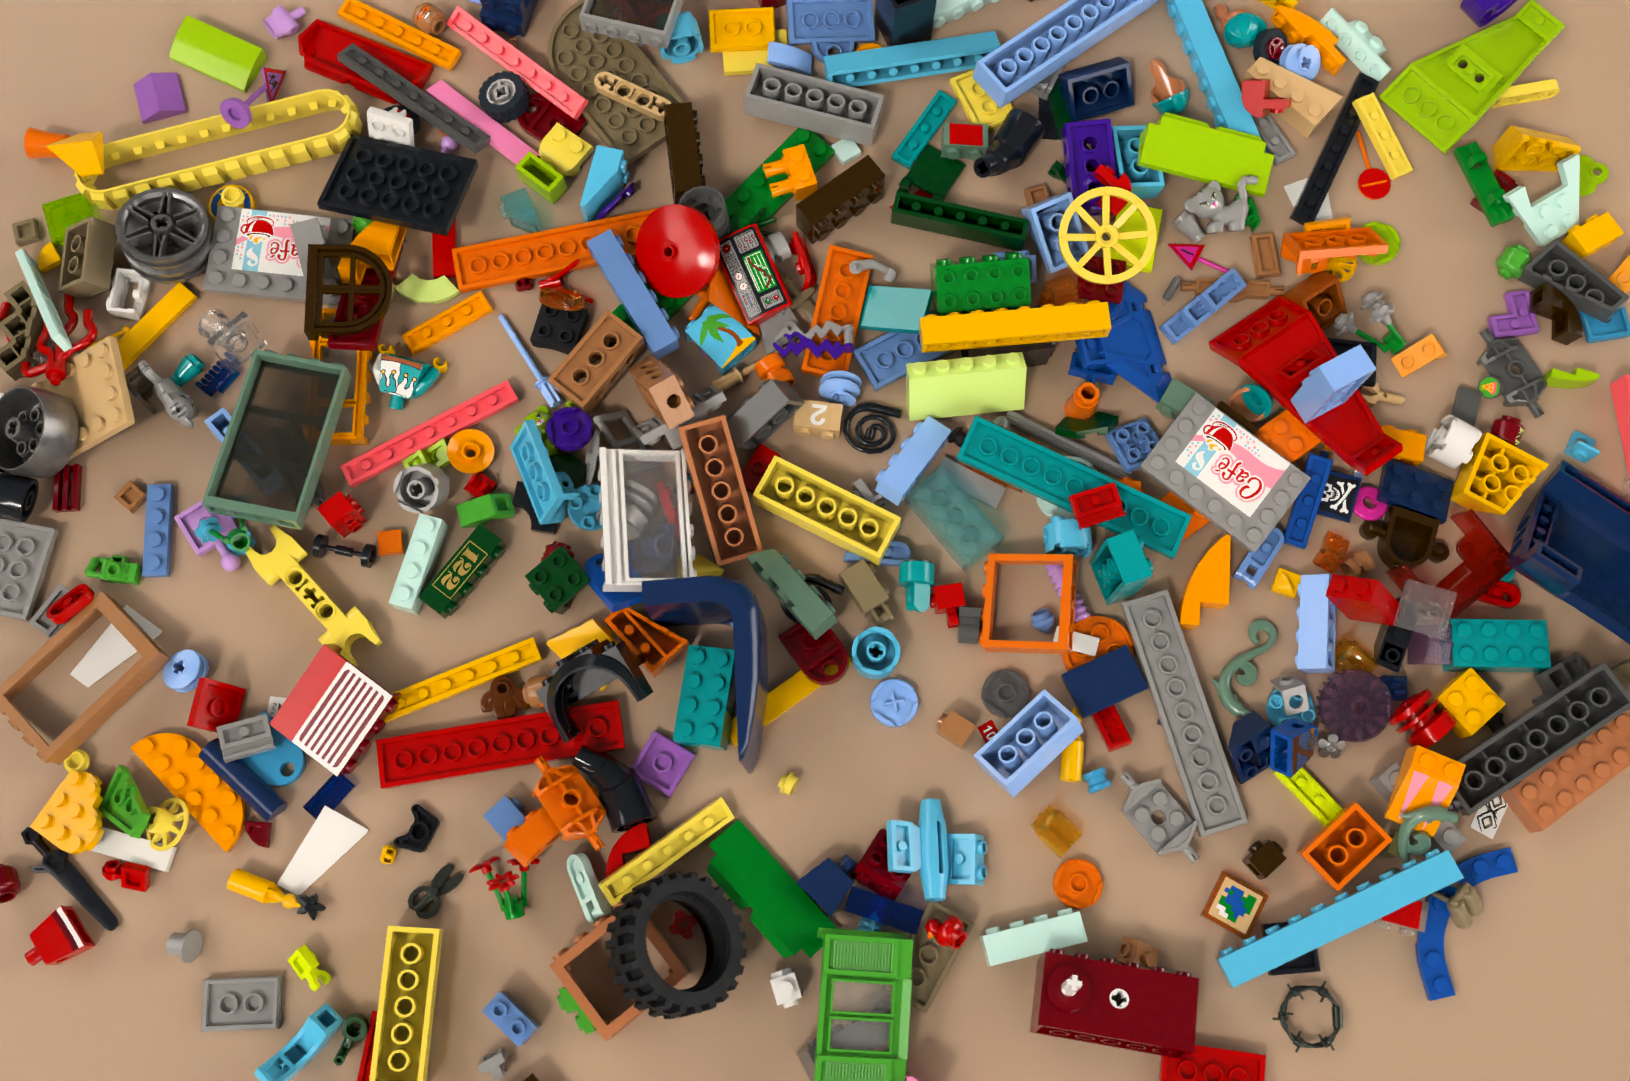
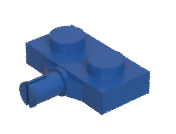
M1077 352L1072 354L1068 375L1084 378L1086 382L1093 383L1094 385L1095 382H1100L1113 386L1116 373L1107 366L1083 369L1079 353Z

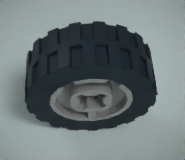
M502 71L501 73H495V75L488 77L483 82L479 90L478 99L480 100V105L487 115L499 123H507L518 119L529 107L530 92L520 76L515 75L514 72Z

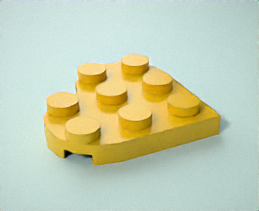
M73 770L69 772L66 779L58 786L30 827L65 852L78 855V853H82L85 850L91 851L100 842L104 834V830L101 829V818H104L99 810L103 801V797L100 796V785H103L102 781L97 776L85 771L78 772Z

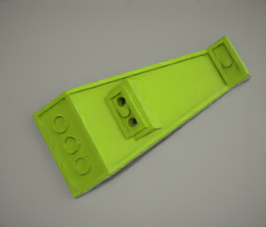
M1530 0L1515 16L1412 62L1379 96V100L1445 155L1484 116L1545 47L1565 28V25L1537 2ZM1461 63L1467 64L1463 69L1458 67ZM1478 76L1484 78L1482 82L1475 81Z

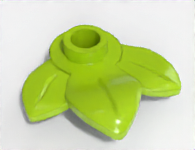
M1579 155V197H1584L1592 194L1598 184H1602L1607 180L1609 170L1604 164L1595 163L1591 157ZM1593 171H1599L1601 174L1595 175Z

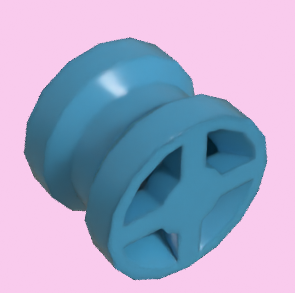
M1105 767L1082 776L1083 780L1089 785V794L1112 786L1111 780H1108L1105 775L1107 772Z

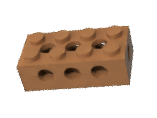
M607 309L550 375L547 381L563 397L577 408H580L581 411L589 414L647 345L639 333ZM611 343H616L615 346L608 347ZM601 360L599 364L593 365L595 361ZM587 377L584 382L578 383L581 378Z
M651 355L628 368L648 408L669 430L695 416L692 408L695 407L693 401L681 389L684 387L681 378L667 364H664L661 359L657 360Z

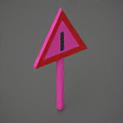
M1167 244L1191 271L1197 261L1223 273L1229 271L1224 267L1199 257L1205 245Z

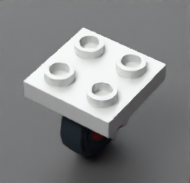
M403 105L390 106L384 110L370 106L367 110L369 138L415 147L414 135L420 128L419 115Z

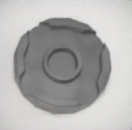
M1000 670L993 672L986 678L981 689V699L985 708L991 714L1000 718H1010L1016 716L1027 706L1030 692L1026 680L1019 673L1012 670Z

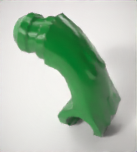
M1239 194L1235 196L1234 201L1239 199ZM1248 196L1249 210L1245 227L1248 225L1251 232H1253L1260 225V218L1254 201Z

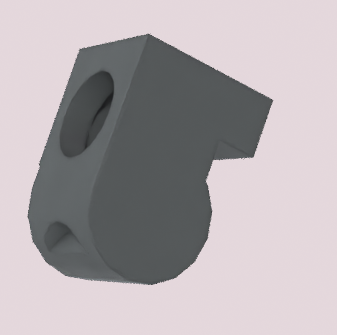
M959 607L957 611L959 620L957 627L958 643L978 644L981 608Z

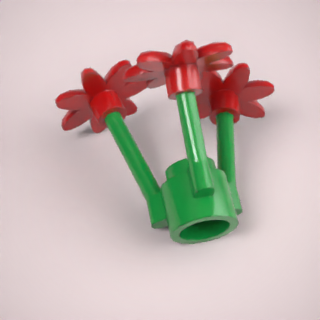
M498 856L491 857L488 860H484L481 864L473 866L469 873L481 869L483 875L486 874L489 880L487 885H490L488 890L494 891L501 911H504L506 920L517 919L525 915L524 907L528 906L527 871H529V865L525 868L516 858L507 861L508 864L519 865V871H521V898H519L518 894L510 895L508 891L510 886L516 885L514 880L519 878L518 874L512 875V871H508L502 876L497 873L494 879L490 864L500 859ZM535 858L530 864H539L540 860Z

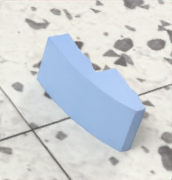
M771 41L768 43L767 63L779 69H791L796 73L809 76L811 75L812 55L796 47Z

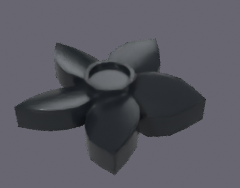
M316 893L310 897L307 895L297 896V901L301 905L297 913L306 914L308 912L313 921L317 917V911L326 909L324 905L316 903L318 901Z

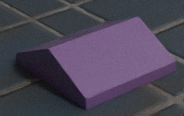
M150 73L134 84L143 124L187 113L177 73Z

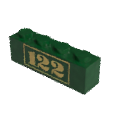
M479 524L418 598L444 619L448 615H453L458 609V603L462 598L471 594L474 589L473 585L477 580L487 575L492 562L502 557L505 552V543L482 524Z

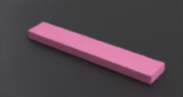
M440 80L426 90L428 95L489 135V144L516 165L529 151L540 158L539 153L444 81Z

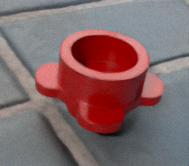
M678 910L674 914L675 919L673 924L669 926V931L672 934L682 935L684 939H690L693 936V927L698 922L693 915L689 916L684 914L682 910ZM682 922L686 923L685 927L681 926Z

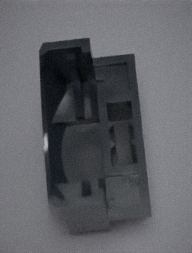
M596 639L556 662L558 667L550 671L553 676L542 681L543 687L535 692L564 743L581 733L568 709V706L575 701L584 698L617 678L626 685L638 702L653 693L652 688L639 668L641 664L646 662L642 653L634 657L624 641L616 645L614 641L609 642L608 639L600 643Z

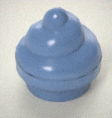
M1048 608L1032 613L1031 624L1033 628L1049 634L1055 619L1053 613H1050Z

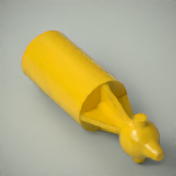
M1073 708L1071 713L1079 719L1081 724V716L1078 714L1077 708ZM1080 735L1061 752V781L1082 782L1084 742Z
M236 868L228 879L227 889L261 903L282 902V905L287 909L301 907L294 894L284 895L275 882L240 868Z

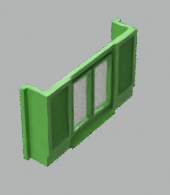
M818 927L817 938L823 939L813 1081H905L912 990L913 940L906 939V934Z

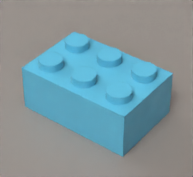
M1147 125L1111 126L1116 177L1118 178L1125 173L1131 182V192L1140 199L1156 198L1165 186L1163 172L1137 165L1140 134Z

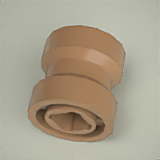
M1360 549L1353 554L1352 558H1346L1340 562V568L1345 576L1361 578L1362 573L1370 572L1375 568V564L1371 556L1363 549Z

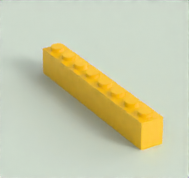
M1098 300L1089 301L1086 304L1070 302L1063 306L1046 304L1040 308L1023 306L1017 310L999 308L993 312L976 310L970 314L952 312L947 316L929 314L920 318L919 321L922 353L1108 337L1111 330L1108 302H1100Z

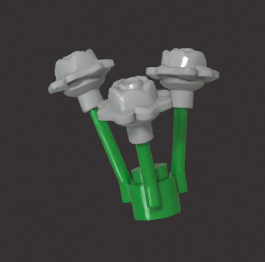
M1373 290L1366 293L1361 298L1362 305L1360 306V310L1370 309V314L1368 315L1370 323L1382 322L1389 329L1382 337L1383 344L1358 329L1357 325L1353 324L1354 313L1352 311L1348 314H1339L1333 324V327L1336 328L1335 334L1337 336L1347 331L1352 334L1355 333L1370 343H1377V347L1383 353L1389 350L1392 354H1395L1407 344V341L1396 331L1391 323L1390 315L1394 312V304L1382 301L1381 298L1385 295L1384 292L1378 294Z

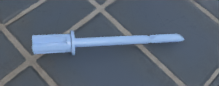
M502 313L498 319L538 380L535 383V388L541 391L551 408L560 406L563 400L547 381L550 376L543 377Z

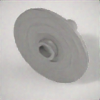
M595 430L590 449L586 453V486H590L596 464L600 468V461H597L600 440L599 430Z

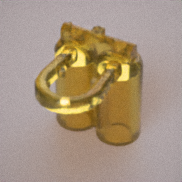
M1343 638L1337 646L1335 645V669L1357 687H1360L1378 664L1374 663V657L1361 648L1357 641H1348L1346 638Z
M1051 806L1043 813H1039L1037 820L1031 824L1036 836L1059 858L1083 835V832L1061 811Z

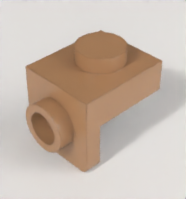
M1123 937L1116 960L1124 964L1126 962L1140 964V968L1150 969V967H1156L1161 950L1142 941Z

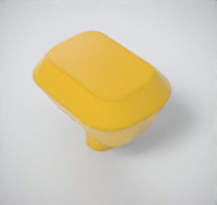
M393 845L383 846L380 862L387 865L393 864L397 848Z

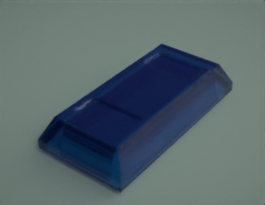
M333 774L303 808L317 819L324 806L334 810L355 785L344 775L336 776Z

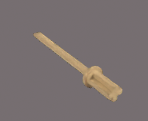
M797 339L793 342L797 345L800 339ZM757 362L740 371L733 367L731 372L714 380L711 384L721 391H725L738 383L743 384L742 377L753 372Z

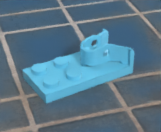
M525 420L512 442L510 450L540 525L561 523L565 519L567 500L578 498L580 492L576 491L573 482L565 472L554 471L549 459V452L543 444L541 432L537 429L535 421ZM562 482H566L568 487H565Z

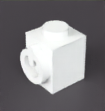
M789 967L771 973L772 980L770 982L777 1005L783 1004L785 1009L799 1004L797 999L802 998L792 968Z

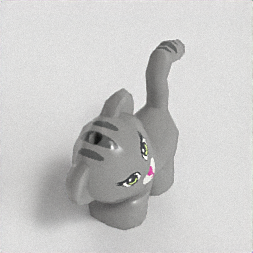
M1254 175L1242 176L1236 184L1239 199L1227 206H1224V196L1221 193L1219 182L1216 180L1211 181L1207 187L1199 190L1193 198L1184 203L1185 209L1190 213L1196 214L1201 219L1212 220L1206 226V234L1223 232L1224 226H1226L1227 232L1245 230V221L1249 210L1248 194L1245 186L1246 184L1256 185L1259 179Z
M140 361L138 363L140 370L154 384L153 391L164 405L168 415L173 420L180 422L184 427H193L194 423L192 420L197 416L198 409L195 407L192 398L185 394L184 390L176 385L171 378H161L154 372L147 361Z

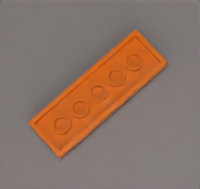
M829 245L810 329L815 324L822 329L827 320L840 326L851 324L854 327L853 342H855L870 269L853 274L849 270V265L855 260L873 259V255ZM830 330L829 333L822 340L817 334H815V336L812 339V341L817 346H819L825 340V338H827L833 346L835 345L836 341H838L841 344V346L844 345V333L842 332L838 336V338ZM806 348L800 372L822 377L831 371L848 372L852 353L844 352L834 360L826 350L817 359Z

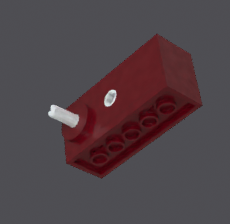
M1049 949V952L1045 951L1037 961L1030 1033L1183 1059L1194 1053L1199 978L1191 977V973L1177 971L1176 974L1167 973L1166 969L1161 967L1144 969L1140 968V964L1126 962L1125 965L1115 964V960L1110 958H1100L1098 961L1089 959V955L1076 953L1074 956L1064 955V951L1059 949Z

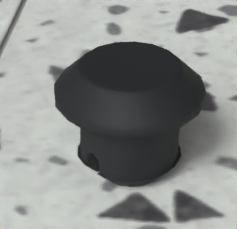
M956 427L951 432L948 438L949 443L954 442L958 447L962 446L966 434L962 432L963 427Z
M1497 712L1484 725H1488L1492 733L1505 725L1502 720L1504 714Z

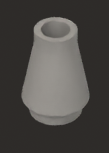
M1187 210L1173 221V224L1176 226L1175 229L1191 239L1195 244L1205 236L1193 214Z

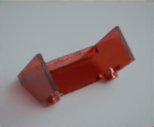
M1472 508L1450 516L1464 534L1456 545L1457 554L1463 562L1432 589L1426 582L1419 580L1407 564L1393 567L1386 571L1409 601L1422 606L1421 608L1444 620L1458 617L1512 569L1508 566L1509 553Z

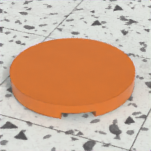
M1091 615L1089 618L1076 622L1074 624V631L1099 638L1096 655L1091 656L1073 650L1072 654H1061L1067 671H1070L1127 645L1133 656L1134 645L1130 634L1118 621L1104 616Z

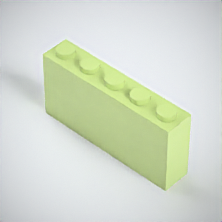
M1012 352L906 364V407L909 421L925 420L928 416L935 419L1024 409L1027 366L1023 353Z

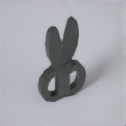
M449 863L438 871L431 883V888L420 886L410 894L408 899L409 908L416 911L419 918L429 919L435 916L441 908L439 896L451 892L462 881L464 876L461 873L446 881L454 867L453 864ZM426 891L425 896L415 905L414 901L417 895ZM433 901H435V906L430 912L422 913Z

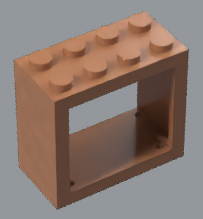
M620 902V903L617 904L615 907L620 906V905H622L623 903ZM604 915L593 924L594 930L590 933L583 932L573 940L575 945L570 949L563 948L552 957L554 962L549 965L605 1041L614 1037L645 1010L639 1011L633 1004L614 1021L611 1018L604 1021L568 971L573 968L570 963L578 955L607 933L608 923L616 919L613 915L610 917ZM649 918L646 936L670 967L667 970L670 975L664 981L675 987L691 972Z

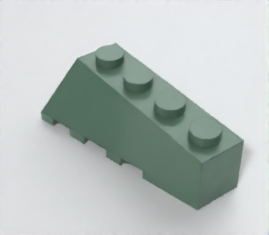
M772 548L750 554L747 557L757 576L815 640L837 623L834 607L828 601L823 603L819 598L821 596L820 592L813 584L808 586L804 582L806 577L798 568L795 570L791 568L790 564L792 562L783 552L779 554Z

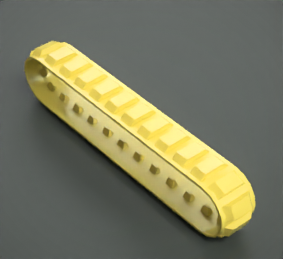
M321 89L249 107L252 113V120L243 129L232 127L220 114L103 144L104 170L115 165L327 111L340 110L344 115H347L344 122L337 129L328 133L109 189L97 190L94 183L98 175L81 177L74 171L73 176L77 179L75 186L91 204H96L100 209L114 210L121 209L130 198L149 189L174 188L190 192L341 153L350 138V134L360 135L362 122L359 118L360 113L348 95H341L338 90Z

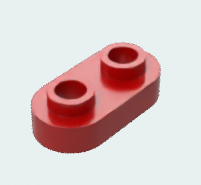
M1480 577L1470 587V592L1476 600L1500 608L1509 609L1521 601V592L1515 585L1493 578ZM1479 587L1484 588L1485 594L1480 592ZM1503 594L1508 596V601L1504 600Z
M86 584L76 586L48 608L47 618L54 624L68 622L72 616L93 600L94 591Z

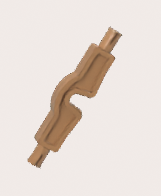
M1197 278L1195 282L1181 281L1180 291H1194V295L1198 296L1219 278ZM1243 279L1247 286L1228 302L1236 303L1244 299L1267 300L1269 296H1283L1284 287L1270 286V282Z

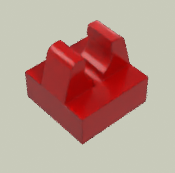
M479 472L473 474L463 489L473 497L478 498L492 494L498 485L489 477Z

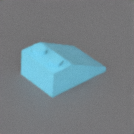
M600 145L596 146L580 203L584 222L597 220V216L623 191L624 184H628L630 171L627 170L628 160H625L623 150Z

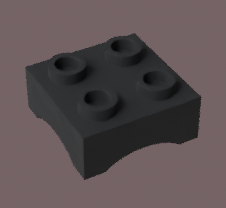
M541 304L530 338L532 346L551 349L568 355L582 338L590 317L588 310L582 308L576 311H566Z

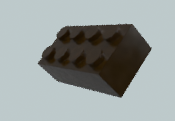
M692 102L664 105V128L674 204H679L680 198L688 190L698 186H706L705 175H702L703 156L699 148L701 145L700 133L697 132L698 116L697 110L692 109Z
M867 155L796 204L797 227L812 245L817 241H823L835 228L840 229L852 216H859L865 207L871 203L876 204L882 198L885 174L871 157Z

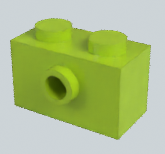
M530 151L515 166L519 179L552 204L568 189L564 176L558 173L551 164L545 163Z

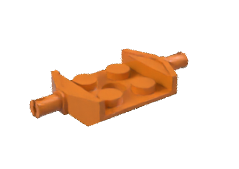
M540 756V759L537 758L534 763L542 772V778L534 788L532 796L533 798L537 796L563 834L562 840L571 841L586 838L590 841L596 852L599 849L601 850L605 844H603L596 833L598 826L607 813L604 806L576 766L565 765L554 768V766H549L544 756ZM566 795L575 796L577 804L568 805L564 801V797Z

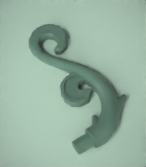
M1259 619L1251 623L1248 628V636L1253 644H1258L1257 632L1265 631L1268 634V641L1262 646L1232 659L1222 670L1219 681L1212 679L1222 705L1234 716L1244 717L1251 711L1243 707V704L1238 701L1236 693L1233 695L1231 692L1230 682L1233 674L1238 669L1242 670L1244 674H1237L1235 676L1236 681L1243 687L1251 686L1257 679V670L1248 661L1269 650L1277 640L1276 628L1267 620Z
M1436 805L1423 806L1414 811L1400 814V817L1405 818L1400 825L1397 835V849L1402 864L1411 861L1409 853L1414 855L1425 854L1431 847V838L1423 831L1412 833L1416 841H1409L1412 830L1418 824L1424 821L1430 824L1435 820L1440 822L1446 820L1456 823L1459 814L1448 811L1446 807ZM1391 868L1386 870L1385 872L1393 870L1395 874L1401 870L1399 868Z

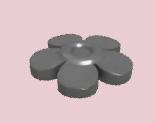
M1329 733L1327 739L1321 737L1317 740V745L1320 748L1318 753L1323 758L1328 757L1329 754L1333 759L1338 758L1341 755L1339 750H1343L1346 747L1345 741L1343 739L1338 740L1336 733Z

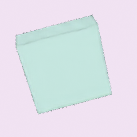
M841 139L831 145L835 150L834 155L842 166L861 156V150L855 142Z

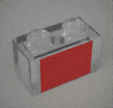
M1417 900L1373 921L1375 923L1374 927L1384 930H1390V927L1398 928L1400 934L1415 936V933L1425 932L1429 902Z

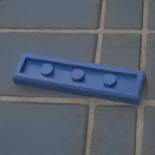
M1312 453L1309 454L1303 472L1311 479L1294 500L1283 534L1284 544L1303 550L1306 549L1334 460Z

